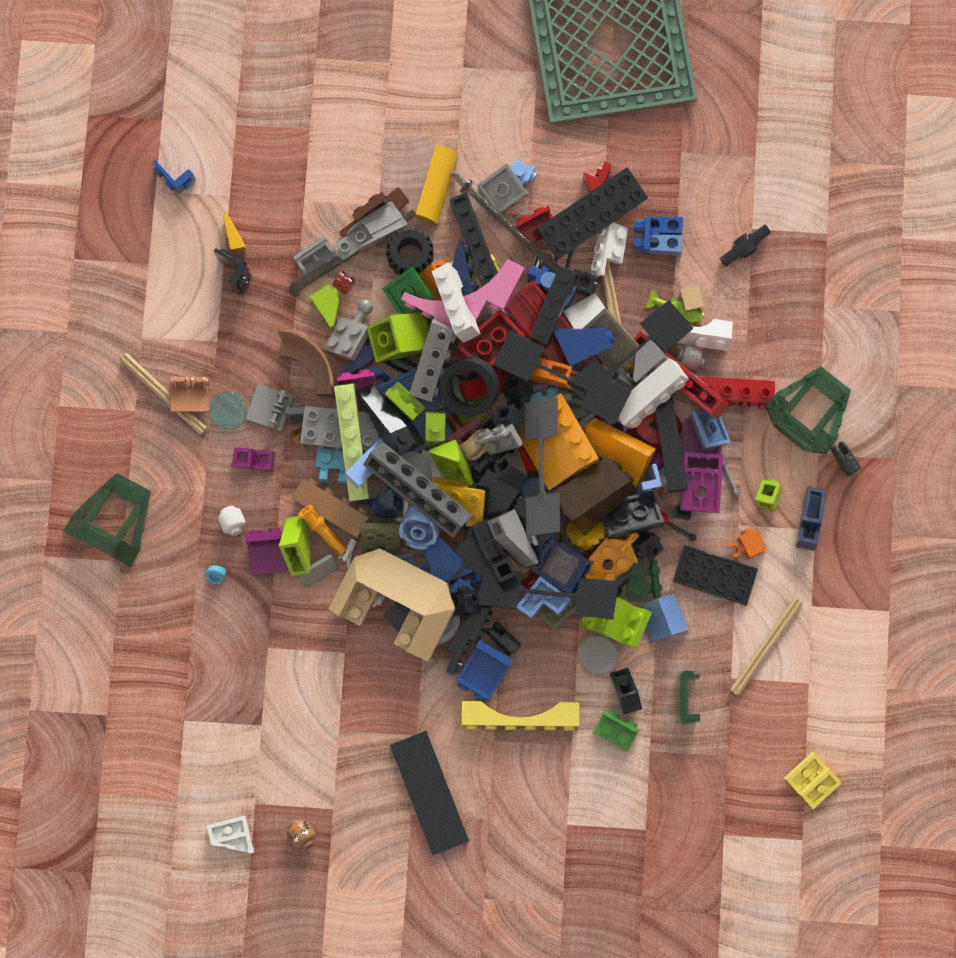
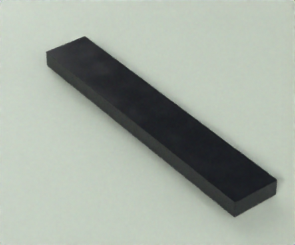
M465 192L449 200L465 243L469 246L471 259L483 287L498 272L469 196Z
M671 394L670 399L661 403L655 410L668 493L688 490Z

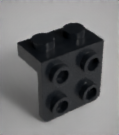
M215 248L213 252L218 261L235 271L228 281L233 292L238 295L242 291L245 292L252 277L249 268L246 266L247 263L240 258L235 260L230 257L231 254L223 248L221 250Z

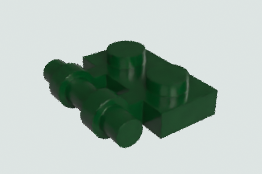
M657 560L650 562V568L645 569L644 561L637 562V564L634 562L626 572L629 576L628 584L626 583L628 602L648 600L647 592H653V599L661 598L660 591H662V585L659 582L660 567H658ZM645 575H651V586H646Z

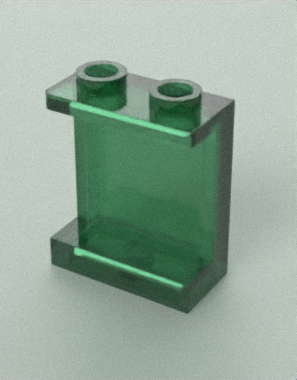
M683 671L677 676V724H697L700 722V714H688V681H697L700 678V674H695V671Z

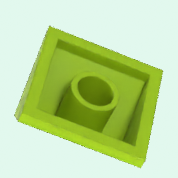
M456 440L429 450V454L442 477L472 486L473 479L469 463Z

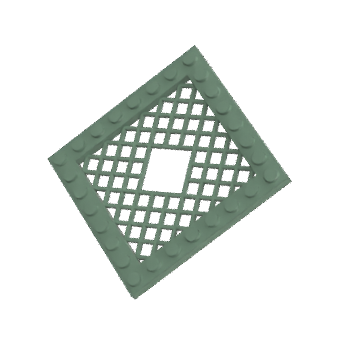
M528 0L550 124L697 101L679 0H659V2L647 0L643 7L635 2V0H627L629 4L625 9L617 5L619 0L614 2L604 0L611 5L607 12L598 7L603 0H599L596 5L589 0H582L578 7L569 3L571 0H560L564 3L560 10L551 6L554 0H550L549 3L548 0ZM650 1L658 6L654 13L645 9ZM584 3L593 8L588 15L580 10ZM632 4L640 9L636 16L627 12ZM566 6L574 10L570 18L562 13ZM614 7L622 12L618 19L609 15ZM549 9L556 13L552 20ZM660 9H661L662 19H660L659 17L656 16L657 13L660 11ZM595 10L604 15L599 22L591 18ZM642 12L651 17L646 24L638 19ZM577 13L585 17L581 25L572 20ZM624 15L632 19L628 27L620 22ZM559 16L567 20L562 28L554 23ZM606 17L636 37L616 65L586 45ZM653 19L661 23L657 31L649 27ZM588 20L596 25L592 32L583 28ZM635 22L643 26L639 34L630 29ZM569 23L578 28L573 35L565 31ZM552 26L559 30V33L556 35L555 38ZM663 27L665 30L666 37L660 34V31ZM646 29L654 34L650 41L641 36ZM580 30L589 35L584 42L576 38ZM562 33L570 38L566 45L558 41ZM656 37L665 41L660 49L652 44ZM638 39L647 44L642 51L634 47ZM572 41L581 45L576 53L568 48ZM555 44L563 48L558 56ZM666 45L668 46L669 55L662 51ZM649 46L657 51L653 59L644 54ZM583 48L591 52L587 60L579 56ZM631 49L639 54L634 62L626 57ZM565 50L573 55L569 63L560 58ZM659 54L668 59L664 66L655 61ZM594 55L602 60L598 67L590 63ZM641 57L650 62L645 69L637 64ZM576 58L584 63L580 70L571 65ZM623 59L631 64L627 72L618 67ZM559 62L566 66L561 73ZM605 62L613 67L608 75L600 70ZM670 62H671L672 72L669 71L668 69H666L667 65H668ZM652 64L661 69L656 76L648 72ZM587 65L595 70L590 78L582 73ZM634 67L642 72L638 79L629 74ZM568 68L577 73L572 80L564 76ZM615 70L624 75L619 82L611 77ZM663 71L671 76L667 83L658 79ZM597 73L605 77L601 85L592 80ZM645 74L653 79L648 87L640 82ZM579 75L587 80L582 88L574 83ZM626 77L635 82L630 90L622 85ZM562 79L569 83L565 90H563ZM608 80L616 85L612 92L603 87ZM655 82L662 85L661 87L651 88ZM589 83L598 88L593 95L585 90ZM637 84L644 88L642 90L633 91ZM571 86L579 90L575 98L566 93ZM619 87L626 91L623 93L614 94ZM600 90L607 94L604 96H597ZM582 93L589 97L578 99ZM565 97H567V98L570 99L571 101H566V102H565Z

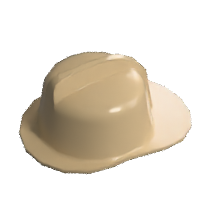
M483 428L473 434L466 442L459 445L467 460H476L487 451L483 443L476 445L474 442Z

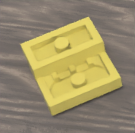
M814 752L810 753L784 777L789 785L812 809L817 807L841 784L840 780Z

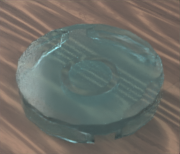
M231 391L216 395L209 407L210 417L213 422L220 428L227 430L240 426L245 421L248 413L247 404L243 397Z

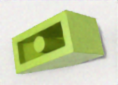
M328 284L311 295L310 299L328 327L333 331L337 323L340 308L339 298L341 296L335 287L332 289Z

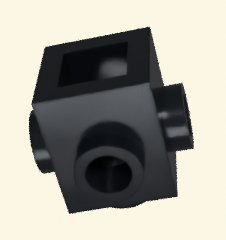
M647 530L638 532L639 536L632 543V546L636 549L634 553L642 560L646 558L652 562L664 549L659 542L661 539L655 533H650Z
M468 586L457 588V592L450 593L455 606L454 616H469L481 612L480 605H478L477 589H469Z

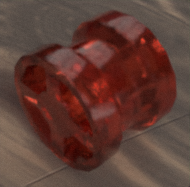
M341 271L335 278L332 286L341 289V293L345 295L354 285L355 279L348 277L345 271Z

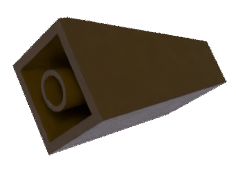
M608 457L554 492L559 493L560 510L584 536L636 489L632 484L634 479L627 472L623 474L620 471L622 469L621 465L616 460L612 462Z

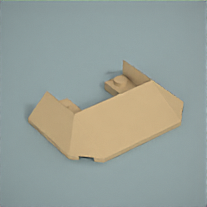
M379 548L354 557L328 609L336 615L344 617L362 627L379 593L410 608L411 610L393 644L429 662L455 611V606L451 599L447 582Z

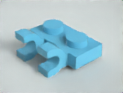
M318 448L315 467L321 469L320 482L328 483L329 470L340 471L339 484L347 485V479L344 476L346 472L343 451Z

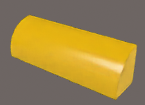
M438 144L435 146L416 211L417 220L436 225L439 223L458 158V154L450 148Z

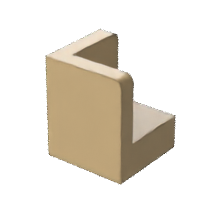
M699 285L680 289L679 297L680 301L683 300L685 311L695 309L703 311L704 303Z

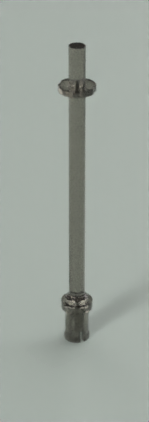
M456 171L451 174L450 177L461 186L460 192L462 194L467 192L539 259L540 266H545L550 272L556 274L560 265L552 259L553 256L550 253L544 254L472 187V180L466 182Z

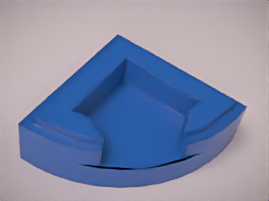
M375 365L372 372L375 373V377L381 382L385 383L391 380L378 366Z

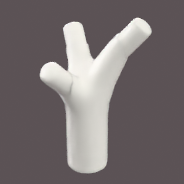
M352 538L345 552L337 556L338 559L343 558V561L347 562L348 569L351 565L352 553L358 542Z

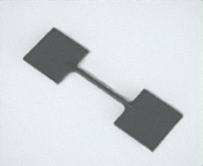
M555 397L524 403L525 441L539 440L540 491L538 496L526 498V536L560 532L559 493L546 494L544 491L543 443L548 437L558 436V398Z

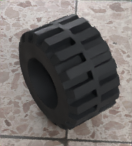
M404 227V231L397 230L396 235L392 234L390 236L391 240L387 242V260L390 268H393L396 274L399 273L401 275L411 267H414L419 274L434 260L432 241L429 240L427 234H423L421 229L416 231L415 227H412L411 230H408V227ZM406 245H416L421 249V255L414 261H405L399 256V251Z

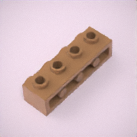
M309 478V480L302 479L292 499L305 507L311 504L313 510L318 515L355 537L360 538L361 523H369L371 517L368 516L369 512L361 507H358V509L352 507L351 501L344 497L342 499L335 496L336 492L327 487L325 490L318 486L320 483L312 478Z

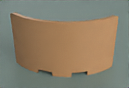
M279 328L278 333L281 338L280 356L296 360L308 368L315 380L317 395L335 396V380L329 362L322 350L306 336L292 330Z

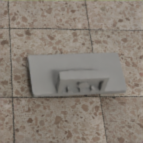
M305 406L301 444L320 446L321 449L343 451L337 409ZM358 412L363 451H368L378 440L379 434L367 412Z

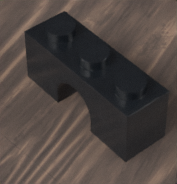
M517 376L507 377L502 390L506 397L507 405L497 407L492 422L496 427L501 424L504 426L512 424L516 432L520 434L524 422V403L530 402L533 388L527 381Z

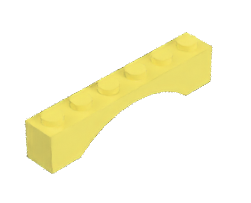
M462 701V726H466L468 730H477V726H485V730H497V726H505V730H516V726H524V730H536V727H544V730H555V727H563L564 731H575V727H579V702H560L542 714L520 718L500 714L486 706L482 701Z

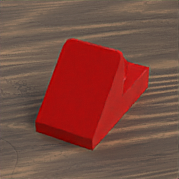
M604 162L602 167L599 166L595 174L596 177L583 173V180L588 192L606 182L612 164Z

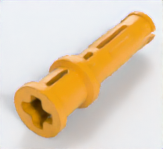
M311 504L300 511L298 517L300 519L303 518L309 525V529L316 531L337 556L345 552L347 547L326 526L324 518L313 510Z

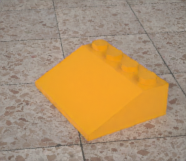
M562 393L555 396L558 398V436L548 437L543 443L544 483L549 492L600 462ZM524 421L518 435L539 472V440L525 441Z

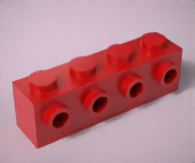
M698 377L730 404L728 407H731V404L739 405V408L758 406V409L765 410L774 405L775 381Z

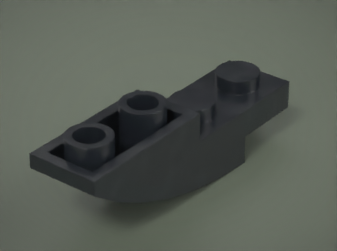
M491 606L480 608L481 612L471 615L456 632L447 648V652L453 654L446 673L453 676L455 672L459 673L463 664L460 659L463 654H467L471 645L468 641L476 643L477 639H482L485 632L483 625L485 621H490L493 611H490Z

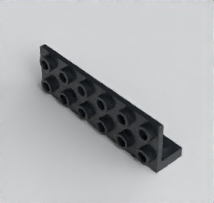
M626 167L533 231V234L536 238L542 236L556 258L560 259L647 200L648 197L628 167Z

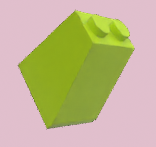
M421 312L390 315L366 326L376 363L422 354L429 333L426 317Z

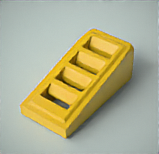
M227 213L223 214L231 253L234 255L246 252L245 244Z

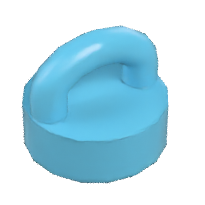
M213 565L207 569L205 576L210 583L221 584L225 579L227 571L222 566Z

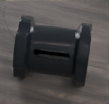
M484 453L482 458L475 465L471 466V469L478 477L482 478L487 469L494 467L495 462Z

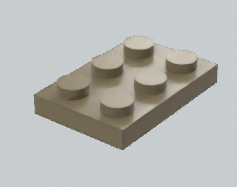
M606 308L582 328H606L607 332L611 331L615 339L612 342L614 346L595 354L609 370L640 346ZM636 354L623 363L620 368L624 369L635 359Z

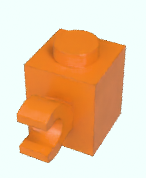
M751 528L740 532L742 535L738 538L740 544L733 542L728 545V549L731 547L737 548V553L732 555L733 558L744 553L747 560L767 550L758 529L752 531Z

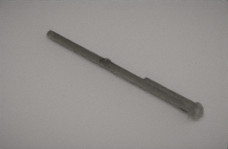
M412 209L404 214L403 218L407 222L414 218L416 213ZM359 251L344 261L340 257L330 263L327 260L291 283L289 292L293 296H299V291L358 254Z

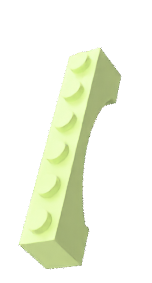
M355 383L334 386L345 472L363 456ZM368 478L359 488H356L347 479L349 501L370 498Z

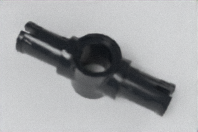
M764 224L752 234L749 233L747 235L745 233L733 242L732 249L719 258L721 263L727 267L736 259L747 258L754 253L759 242L771 234L767 225Z

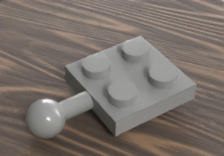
M364 299L359 302V312L354 321L340 317L323 348L326 353L355 361L369 336L366 327L368 325L361 322L364 316L373 310L371 301Z

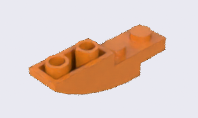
M543 358L539 359L541 365L570 379L579 373L572 370L573 367ZM536 368L530 377V380L545 385L549 383L573 391L567 384V381L540 368Z

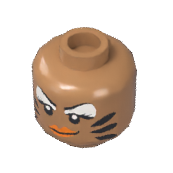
M299 819L289 825L287 837L296 849L303 848L306 850L314 845L313 841L316 838V833L308 821Z

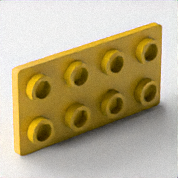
M433 477L431 479L435 485L472 514L466 526L471 527V525L483 520L485 490L473 489L470 485L452 479Z

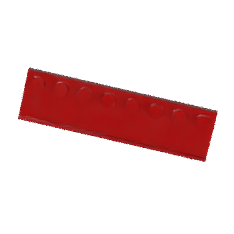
M534 280L511 298L506 310L504 309L529 340H531L529 336L546 298V295ZM560 315L556 330L573 329L564 317ZM555 333L549 347L539 344L545 347L541 355L543 359L570 366ZM593 355L576 364L580 367H587L597 358ZM595 415V416L592 418V419L597 418V419H599V420H601V421L604 420V418H601V417H599V416H597V415Z

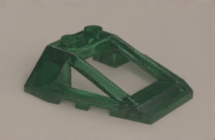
M819 367L805 375L802 379L776 392L765 407L772 425L804 451L826 455L837 441L839 427L843 421V413L846 410L851 390L823 367ZM814 386L832 400L834 404L811 431L790 413L809 389ZM800 388L790 402L785 399ZM835 415L830 430L827 433L823 428Z
M117 473L77 509L63 532L131 567L140 552L151 491ZM111 493L136 505L116 537L91 524ZM93 506L85 520L81 519L87 513V511ZM138 517L130 545L124 542L123 538Z

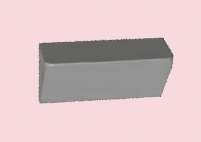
M329 554L310 566V573L298 576L304 586L308 588L338 570V566Z

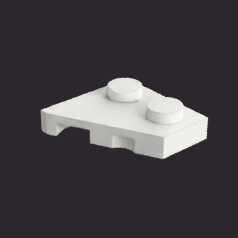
M246 815L207 825L211 845L255 853Z

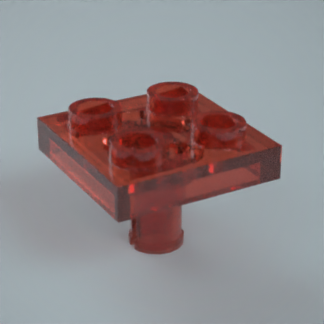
M455 413L451 414V417L448 416L445 420L454 433L445 439V443L456 440L461 445L481 429V423L478 418L464 426Z

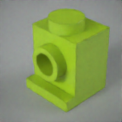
M762 479L755 498L757 507L776 512V507L782 493V487L778 481Z

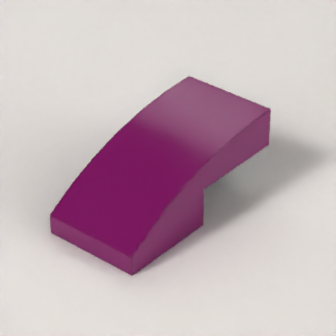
M234 448L232 467L273 471L275 452Z

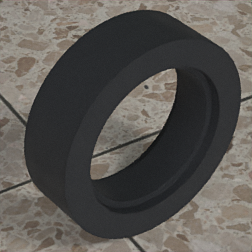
M464 357L456 360L444 371L440 379L439 390L444 404L453 413L463 417H476L485 413L495 403L500 391V382L496 371L489 363L476 357ZM473 370L483 377L487 386V393L482 402L467 404L455 395L453 379L457 372Z

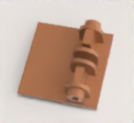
M193 376L169 377L170 412H209V378Z

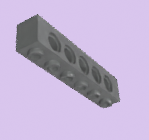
M381 442L372 450L363 465L452 538L466 526L472 517L469 511L384 442Z

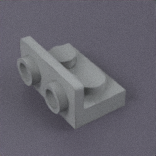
M501 424L491 430L488 428L484 429L474 441L476 445L483 443L490 455L518 448L523 444L512 424L505 426Z

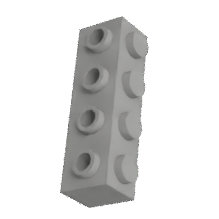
M435 319L432 320L409 395L430 402L433 397H437L439 391L437 382L438 379H441L446 369L442 368L444 361L449 360L451 353L448 347L450 343H454L456 338L451 324Z

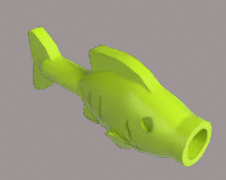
M651 290L650 298L645 308L660 307L667 301L659 299L656 292ZM675 298L671 299V303L689 323L701 324L704 313L700 312L699 309L685 311L683 301H678Z

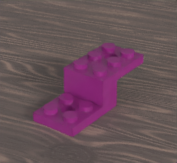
M684 419L682 456L688 490L681 491L680 511L719 514L723 465L721 447L703 453L690 419ZM699 487L704 488L706 496L698 497L696 489Z

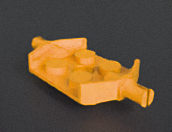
M634 533L630 534L626 539L614 538L610 540L606 537L581 566L580 572L583 578L614 581L624 572L626 573L634 562L637 564V559L631 546L639 535ZM606 559L612 560V566L608 569L602 566Z

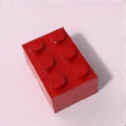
M500 309V311L494 313L478 327L480 335L465 343L461 342L458 344L457 351L463 358H480L489 363L495 370L497 367L493 364L509 332L512 331L524 338L526 336Z

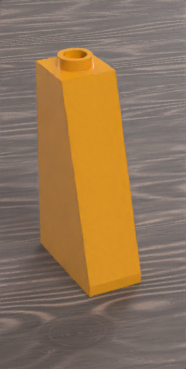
M597 418L585 424L583 432L595 452L602 459L608 457L612 462L616 460L622 467L620 471L623 474L627 472L634 479L632 484L637 487L644 480L656 449Z

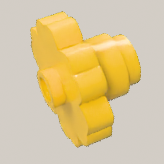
M602 520L585 536L572 522L567 524L566 529L567 537L570 538L571 543L581 546L584 550L593 549L599 543V539L605 538L606 533Z

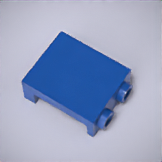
M479 640L472 655L456 678L457 686L466 692L468 689L475 693L474 697L482 702L485 699L489 701L513 660Z

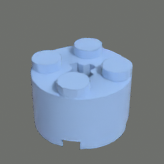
M411 505L401 522L399 535L407 541L406 544L415 549H426L436 542L441 528Z

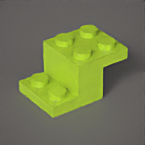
M617 597L614 620L582 617L579 626L596 632L611 641L637 648L652 612L633 606Z

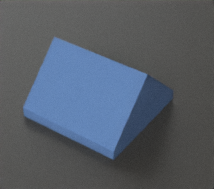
M705 409L691 413L689 418L703 453L731 443L721 416L717 419Z
M675 594L661 597L639 606V608L652 612L646 626L651 643L688 631Z

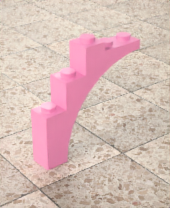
M507 259L501 270L489 283L463 297L476 321H479L488 301L491 302L490 307L498 311L501 308L506 310L526 271L525 267ZM404 292L401 299L405 301V306L413 310L417 307L422 310V315L430 319L434 316L435 320L451 324L442 300L422 299Z

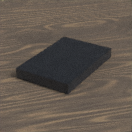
M653 491L625 498L602 520L608 540L665 525Z

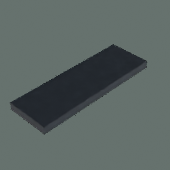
M427 731L391 744L390 747L432 856L468 842L469 839Z

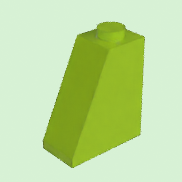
M298 516L286 518L279 544L280 550L291 576L310 573L311 530L303 518L300 519Z

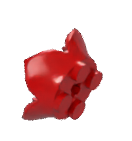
M655 412L642 419L641 424L637 427L628 428L625 431L626 434L655 448V452L661 453L658 429L653 430V427L649 426L652 422H656ZM676 415L678 433L680 435L683 425Z

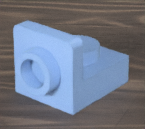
M515 160L511 167L525 187L529 183H533L537 176L535 172L536 166L534 165L530 167Z

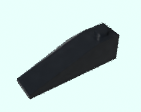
M373 384L356 391L382 441L398 455L424 444L417 428Z

